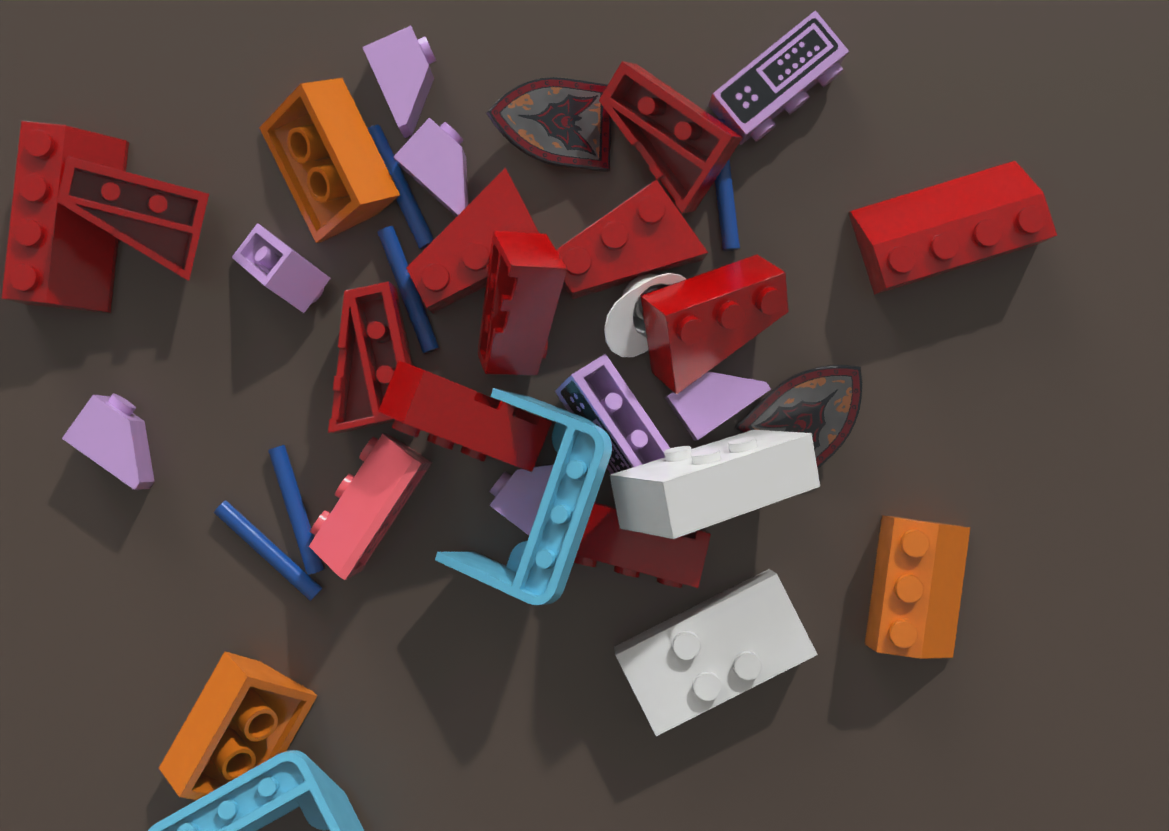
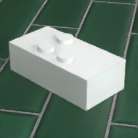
M750 430L693 449L690 446L670 448L664 451L665 458L610 475L620 529L671 539L820 487L812 433Z
M770 569L614 647L615 655L656 736L818 655L777 573Z

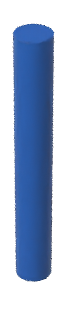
M718 119L719 121L725 124L724 119ZM729 158L715 180L723 251L740 249Z
M379 124L373 125L367 129L400 193L396 200L419 249H425L434 238L403 172L394 158V153Z
M394 226L385 227L377 233L422 352L426 354L435 351L440 347L421 297L406 269L408 263Z
M282 445L269 449L270 459L307 575L322 571L324 567L321 558L309 547L314 539V535L310 533V522L286 447Z
M227 500L216 508L214 514L309 601H312L323 588Z

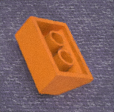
M343 78L300 83L259 127L316 243L323 242L378 215L400 196L394 180Z
M882 515L865 637L866 646L877 653L919 659L953 658L970 527Z
M225 651L159 766V770L179 797L198 800L270 758L287 751L317 695L312 690L260 661Z

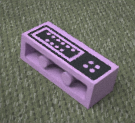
M815 10L712 94L708 106L719 119H724L726 126L743 136L739 143L740 145L750 137L757 142L776 126L773 119L782 111L786 110L790 115L800 108L810 98L807 91L819 82L822 87H825L844 70L840 64L849 50Z
M606 353L571 374L555 390L567 411L585 417L605 430L609 435L612 443V452L607 469L610 474L665 458L664 451L670 449V447Z

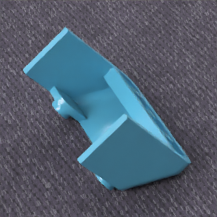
M493 388L490 397L556 422L552 432V444L558 453L528 541L521 542L514 547L507 565H503L475 551L437 552L435 561L528 604H551L561 597L565 589L611 457L612 443L605 430L583 416L530 396Z
M289 750L270 758L157 822L148 831H257L298 807L301 808L308 823L316 829L330 831H364L346 793L306 754L297 750Z

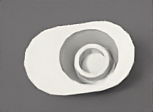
M649 273L638 276L629 282L623 290L622 297L614 303L606 318L604 334L605 342L610 350L621 357H635L648 351L641 295L686 280V278L673 273L662 275Z

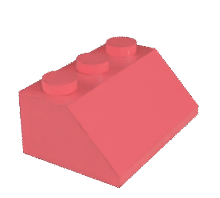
M382 434L379 440L375 437L369 440L359 456V459L364 461L355 476L349 473L343 479L335 492V496L339 498V501L331 513L325 510L318 517L310 531L315 537L309 547L344 580L363 570L433 463L390 434Z

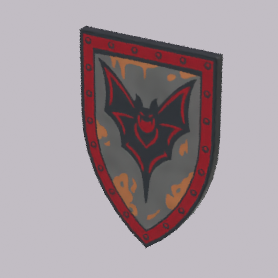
M557 77L540 78L515 87L495 102L486 113L494 126L513 146L538 161L561 167L610 171L611 117L599 102L608 84Z
M828 365L795 374L774 388L736 425V428L741 433L750 430L812 433L817 469H819L844 444L856 423L862 400L863 380L861 367Z

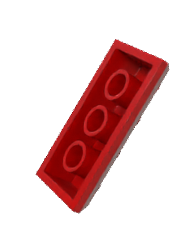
M21 121L2 299L25 305L111 313L119 239L57 202L67 156L126 171L129 142L127 140L67 125Z
M1016 161L849 212L874 295L1038 245L1057 236L1043 191Z

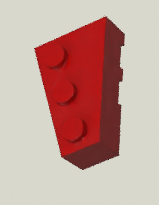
M657 179L556 249L559 251L560 257L567 267L563 286L572 299L625 284L641 275L649 273L659 274L689 263L700 262L708 254L706 248Z

